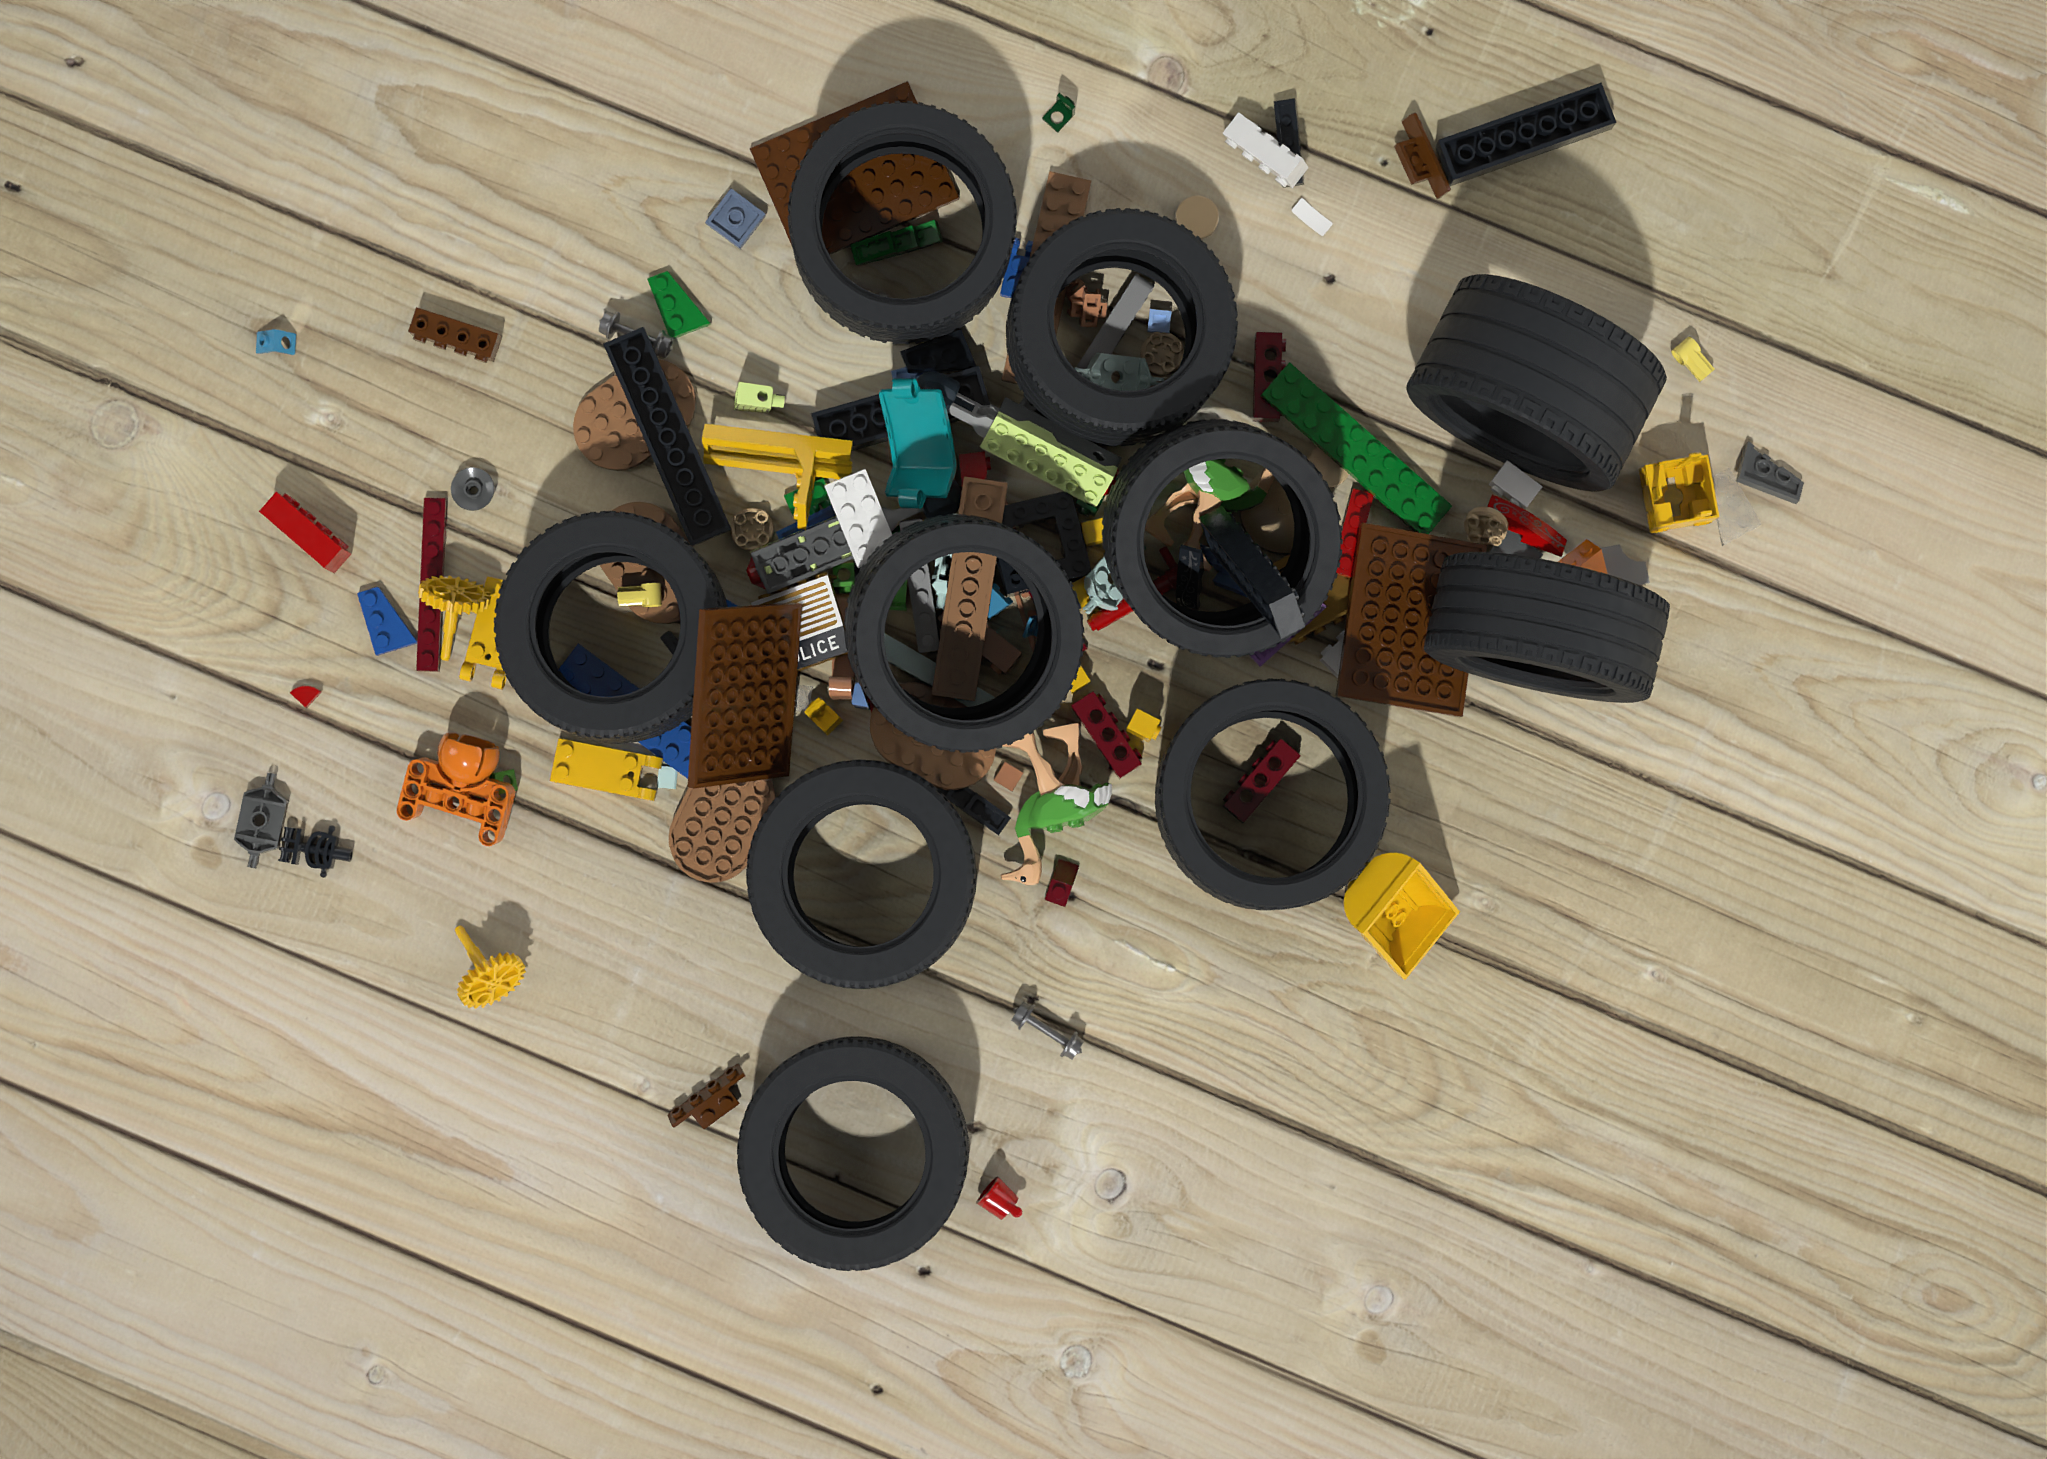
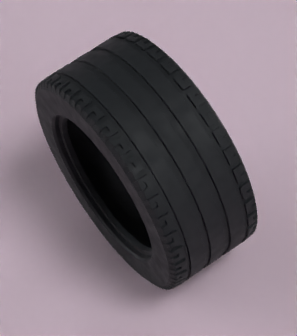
M1120 208L1106 209L1105 212L1100 210L1088 213L1086 217L1080 216L1070 221L1068 225H1063L1052 236H1049L1030 257L1019 278L1008 309L1006 320L1007 355H1009V364L1012 373L1015 375V381L1019 389L1023 390L1024 397L1031 406L1034 405L1035 411L1070 433L1087 439L1096 445L1098 443H1102L1103 446L1142 444L1148 440L1150 441L1159 433L1161 435L1164 434L1167 429L1186 423L1187 420L1199 411L1221 383L1230 365L1236 345L1235 339L1238 332V321H1236L1238 316L1237 304L1234 302L1235 294L1232 290V285L1228 283L1229 277L1223 265L1220 266L1219 264L1220 260L1214 255L1212 249L1209 250L1207 248L1208 245L1198 235L1194 236L1192 234L1193 231L1188 230L1182 224L1181 226L1176 224L1177 221L1171 220L1167 216L1161 217L1158 216V213H1152L1147 210L1141 212L1140 209L1125 208L1124 210ZM1105 268H1122L1136 271L1157 282L1176 303L1184 324L1185 349L1177 372L1158 385L1137 391H1117L1104 388L1083 377L1064 356L1055 334L1054 308L1056 298L1066 286L1086 273Z
M621 511L584 513L579 517L573 516L562 520L563 523L561 524L556 523L552 527L547 528L544 534L540 533L534 540L529 542L530 545L524 547L523 551L516 557L517 561L511 564L510 569L506 573V580L503 579L498 592L500 597L496 600V617H494L496 650L499 652L498 658L502 669L505 671L509 683L515 689L518 696L533 712L550 724L579 737L603 743L620 744L651 739L665 734V732L681 725L683 721H687L692 716L699 609L728 607L719 580L708 563L678 533L653 519ZM613 562H629L646 566L658 572L666 579L678 602L681 619L680 635L672 659L656 679L632 693L614 697H600L580 692L560 672L550 647V620L558 598L576 577L596 566Z
M1463 552L1444 558L1436 588L1437 594L1434 596L1432 605V616L1429 618L1427 636L1424 642V651L1433 659L1479 677L1555 695L1614 703H1634L1650 698L1658 669L1656 662L1660 659L1663 646L1661 640L1665 637L1670 604L1660 595L1643 586L1609 574L1545 559L1492 552Z
M858 759L835 762L806 773L788 785L772 801L761 817L750 843L746 869L747 892L754 918L762 934L772 948L788 964L806 976L825 984L852 989L879 988L899 983L923 972L937 962L951 948L962 932L973 906L976 892L977 868L971 838L964 822L950 801L933 784L920 775L895 764L877 760ZM854 805L882 806L908 818L916 825L926 840L933 862V885L930 898L917 921L893 940L869 947L843 944L831 939L818 930L802 910L794 884V868L797 854L810 830L820 820L834 811Z
M863 1036L841 1037L820 1042L796 1053L782 1062L761 1083L750 1100L742 1119L737 1143V1168L742 1192L746 1197L745 1200L750 1211L753 1212L756 1221L762 1229L764 1228L773 1241L779 1243L790 1254H794L799 1259L810 1264H816L819 1267L832 1268L839 1271H864L884 1267L908 1257V1255L916 1252L939 1232L941 1227L944 1226L959 1200L965 1182L969 1161V1137L959 1101L947 1081L924 1058L899 1044L887 1040ZM837 1082H867L890 1091L908 1106L922 1131L925 1144V1166L920 1184L903 1205L880 1218L867 1221H846L822 1213L803 1198L795 1187L788 1171L785 1143L788 1128L795 1112L802 1102L814 1091Z

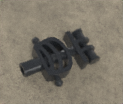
M329 826L328 833L314 832L309 837L307 843H303L305 829L297 828L296 839H293L296 828L284 827V838L281 837V841H285L284 848L279 847L281 855L278 861L290 863L289 855L290 852H293L291 864L299 865L300 854L304 852L308 866L321 869L320 876L322 878L327 876L326 869L334 868L335 860L351 862L353 849L338 847L339 837L332 835L335 831V826ZM319 836H321L320 839H319L318 842H317V845H315V844L313 845L314 841H315ZM290 842L295 843L294 849L289 848ZM311 853H312V854H315V862H316V864H315V863L313 862V860H312V855H311Z

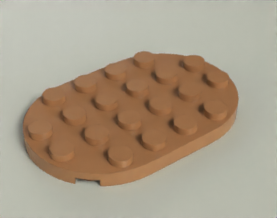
M658 359L686 425L689 427L693 420L696 406V395L693 385L679 367L668 361ZM614 375L582 400L575 413L573 432L578 448L590 462L603 469L623 471L642 464L652 456L618 377Z
M630 502L612 510L633 513L653 519L669 527L689 543L674 519L665 510L654 504ZM613 562L600 565L617 591L618 587L641 586V584L645 583L661 584L662 606H628L640 618L658 624H672L681 621L675 594L661 574L636 563Z
M915 682L900 684L909 694L931 705L946 708L967 707L954 698L931 695L932 686ZM875 706L872 710L869 728L872 741L878 753L889 763L901 766L920 775L937 788L958 790L972 786L979 782L991 768L996 748L990 751L979 750L977 753H960L959 750L950 752L937 749L936 746L930 747L914 740L911 736L908 737L895 728Z
M764 779L695 789L688 787L669 830V847L678 867L688 876L709 883L727 881L739 875L747 867L750 843L757 825L769 805L776 798L772 780Z

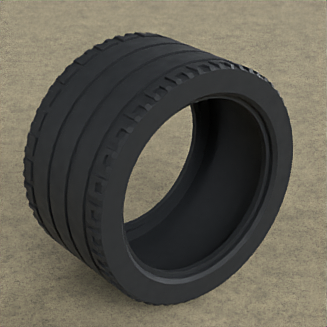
M888 101L884 102V104H872L871 107H863L861 110L851 112L848 117L844 118L843 116L838 122L830 125L829 130L821 133V136L812 143L813 147L807 150L806 155L801 160L800 169L796 171L791 185L792 191L789 195L788 227L795 262L802 281L809 294L814 297V301L825 313L830 315L831 319L835 320L842 327L846 326L849 328V331L865 338L867 336L870 337V340L881 341L882 343H887L888 341L893 342V344L907 345L910 342L918 344L930 341L935 337L939 338L952 333L954 329H960L972 321L973 317L978 315L989 304V300L994 297L1008 268L1016 233L1017 209L1016 199L1013 196L1014 189L1009 173L1005 171L1006 166L1000 159L998 152L995 153L993 145L985 139L983 134L980 135L977 132V128L968 124L965 119L961 120L958 118V115L947 112L946 109L941 108L940 110L934 105L929 106L922 102L914 104L913 101H895V103L889 104ZM913 154L932 159L955 173L967 186L977 204L982 222V241L978 252L962 275L935 293L908 299L889 298L871 293L847 278L833 262L822 238V224L831 195L839 183L852 170L880 156Z
M1475 274L1462 278L1459 281L1406 385V390L1413 404L1430 420L1456 438L1503 463L1508 460L1521 471L1558 485L1583 491L1599 492L1614 486L1620 470H1622L1657 401L1658 395L1666 383L1667 376L1661 362L1644 344L1621 327L1594 311L1556 293L1526 282L1497 275Z
M1202 419L1190 421L1186 425L1179 424L1176 427L1167 429L1164 434L1161 435L1159 433L1150 441L1148 440L1143 448L1140 447L1128 459V464H1124L1122 470L1116 476V483L1111 486L1109 496H1107L1106 502L1108 504L1107 507H1104L1102 525H1104L1102 545L1105 549L1104 557L1114 584L1131 609L1152 632L1165 639L1168 643L1182 650L1187 649L1190 653L1201 654L1202 656L1211 655L1215 658H1231L1234 655L1242 657L1248 654L1254 655V652L1257 651L1261 653L1268 648L1276 647L1277 643H1283L1287 641V638L1297 634L1296 631L1281 639L1252 602L1232 610L1205 612L1183 607L1166 598L1157 590L1148 573L1144 557V531L1150 510L1159 494L1175 477L1185 470L1210 460L1229 458L1247 460L1262 465L1281 484L1291 505L1294 519V539L1290 557L1281 573V577L1284 576L1290 588L1294 587L1299 596L1297 604L1302 607L1305 613L1303 621L1306 624L1315 617L1313 614L1322 608L1321 605L1327 600L1329 590L1332 591L1334 580L1338 575L1336 573L1337 568H1340V557L1342 555V549H1340L1341 544H1343L1342 526L1339 524L1341 517L1337 509V503L1333 501L1334 495L1327 481L1323 480L1321 472L1304 454L1284 440L1258 427L1234 420Z
M965 514L939 515L926 518L921 522H914L902 528L903 530L899 533L895 532L888 539L884 540V544L881 547L878 546L871 556L867 558L868 562L862 565L861 570L855 577L856 582L850 589L851 591L847 599L848 607L845 609L844 636L848 651L847 655L852 670L856 675L855 677L878 711L895 728L908 737H913L918 742L930 747L936 746L940 750L943 749L950 752L959 750L960 753H977L979 750L990 751L991 749L1002 748V745L1005 744L1011 745L1017 740H1022L1024 735L1032 734L1039 726L1044 725L1043 722L1046 719L1049 720L1052 717V714L1061 707L1059 704L1062 700L1065 701L1069 690L1073 687L1072 682L1076 680L1078 669L1081 666L1080 657H1083L1084 638L1082 633H1085L1083 614L1080 613L1081 605L1078 601L1077 593L1072 589L1073 584L1065 570L1060 567L1059 562L1043 546L1032 538L1004 524L984 517L967 516ZM961 552L993 555L1006 561L1018 572L1029 588L1034 600L1038 631L1030 662L1019 679L1009 689L983 704L966 708H946L919 700L898 684L886 657L884 645L885 623L895 595L914 572L937 558Z
M1282 678L1257 679L1244 682L1241 685H1234L1217 695L1215 694L1202 703L1200 707L1196 708L1170 741L1160 763L1155 786V810L1158 828L1171 858L1175 860L1178 868L1185 876L1190 878L1204 892L1225 903L1245 909L1264 911L1297 908L1315 903L1336 893L1346 886L1350 880L1354 879L1365 868V863L1371 860L1379 846V840H1382L1387 822H1385L1386 817H1389V805L1391 799H1389V793H1391L1390 778L1386 773L1388 767L1383 757V751L1380 752L1378 748L1380 745L1376 741L1372 730H1368L1366 722L1359 717V714L1356 711L1350 710L1351 707L1341 701L1340 698L1337 696L1334 698L1330 692L1320 689V687H1311L1306 682L1303 683L1297 680L1286 681V679ZM1256 718H1274L1298 724L1314 733L1329 747L1342 769L1347 788V812L1342 830L1336 842L1322 859L1307 870L1296 875L1280 878L1261 877L1243 872L1231 866L1211 849L1196 824L1191 805V781L1197 760L1202 750L1213 737L1236 723Z

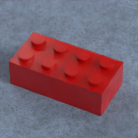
M275 492L259 512L323 568L335 574L350 557L351 553L347 550L349 546L335 535L333 537L330 536L333 532L324 524H321L319 521L314 522L317 518L308 510H305L303 507L299 509L300 503L286 493L281 495Z

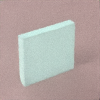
M662 766L658 770L657 788L676 789L678 771L672 767Z

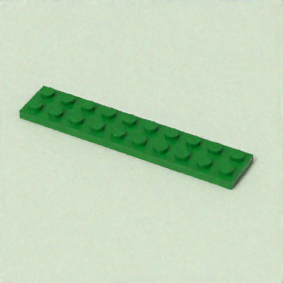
M1290 362L1260 395L1414 532L1429 534L1451 509L1452 505Z

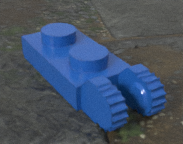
M1015 238L1000 296L1012 299L1019 278L1030 259L1033 241H1028L1025 248V256L1017 255L1020 247V238Z

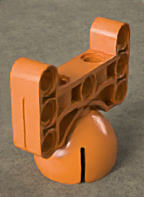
M445 733L438 745V761L422 757L409 763L397 805V815L405 821L417 818L421 815L425 805L481 823L478 838L484 846L500 843L504 838L515 798V789L510 783L489 778L499 762V746H495L490 741L466 734L461 735L459 738L457 733ZM418 763H421L423 765V773H420L418 771ZM413 784H416L418 787L417 794L412 791ZM500 788L506 792L505 799L499 795ZM454 796L459 799L458 807L453 804ZM407 805L412 807V815L407 812ZM495 809L500 812L499 820L494 817L493 812ZM489 830L494 832V840H491L488 837Z

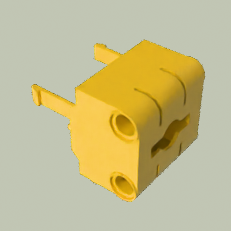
M1701 452L1690 453L1686 458L1647 464L1638 469L1646 512H1648L1647 519L1650 533L1688 526L1706 525L1719 518L1708 455H1701ZM1673 477L1676 488L1683 495V500L1679 505L1681 515L1674 517L1670 502L1666 503L1664 499V494L1668 490L1666 479Z

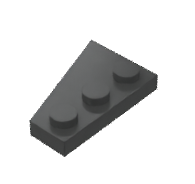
M1748 441L1744 447L1736 482L1797 504L1800 501L1804 482L1784 467H1778L1771 462V458L1768 455L1759 453L1754 449V445Z

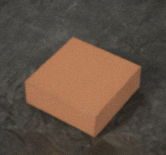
M1004 762L994 781L1013 792L1024 773Z

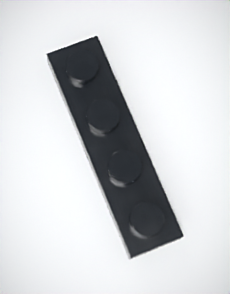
M1296 99L1274 101L1278 144L1280 146L1284 144L1295 155L1298 154L1302 157ZM1304 176L1299 179L1295 186L1304 185Z

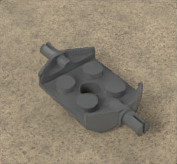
M267 772L265 785L246 791L243 794L234 840L250 854L247 866L250 868H257L260 854L279 849L280 847L278 842L286 804L289 801L274 789L276 774ZM258 814H262L265 817V823L262 826H257L254 822Z

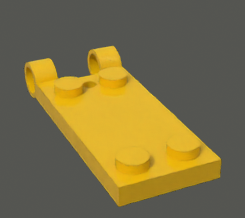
M487 576L484 588H488V592H491L490 606H488V609H484V612L478 611L459 679L471 682L474 677L476 664L496 668L492 677L491 687L503 690L507 677L499 661V652L496 650L494 639L496 637V633H494L496 600L500 597L498 592L503 580ZM487 654L491 655L490 660H486L485 657Z
M558 738L550 781L655 801L657 790L639 787L643 766L661 769L663 758ZM631 771L634 772V776L632 778L628 776V773Z

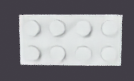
M866 469L824 485L857 568L862 567L863 564L865 565L868 562L867 558L871 556L878 546L881 547L884 544L883 541L892 536Z

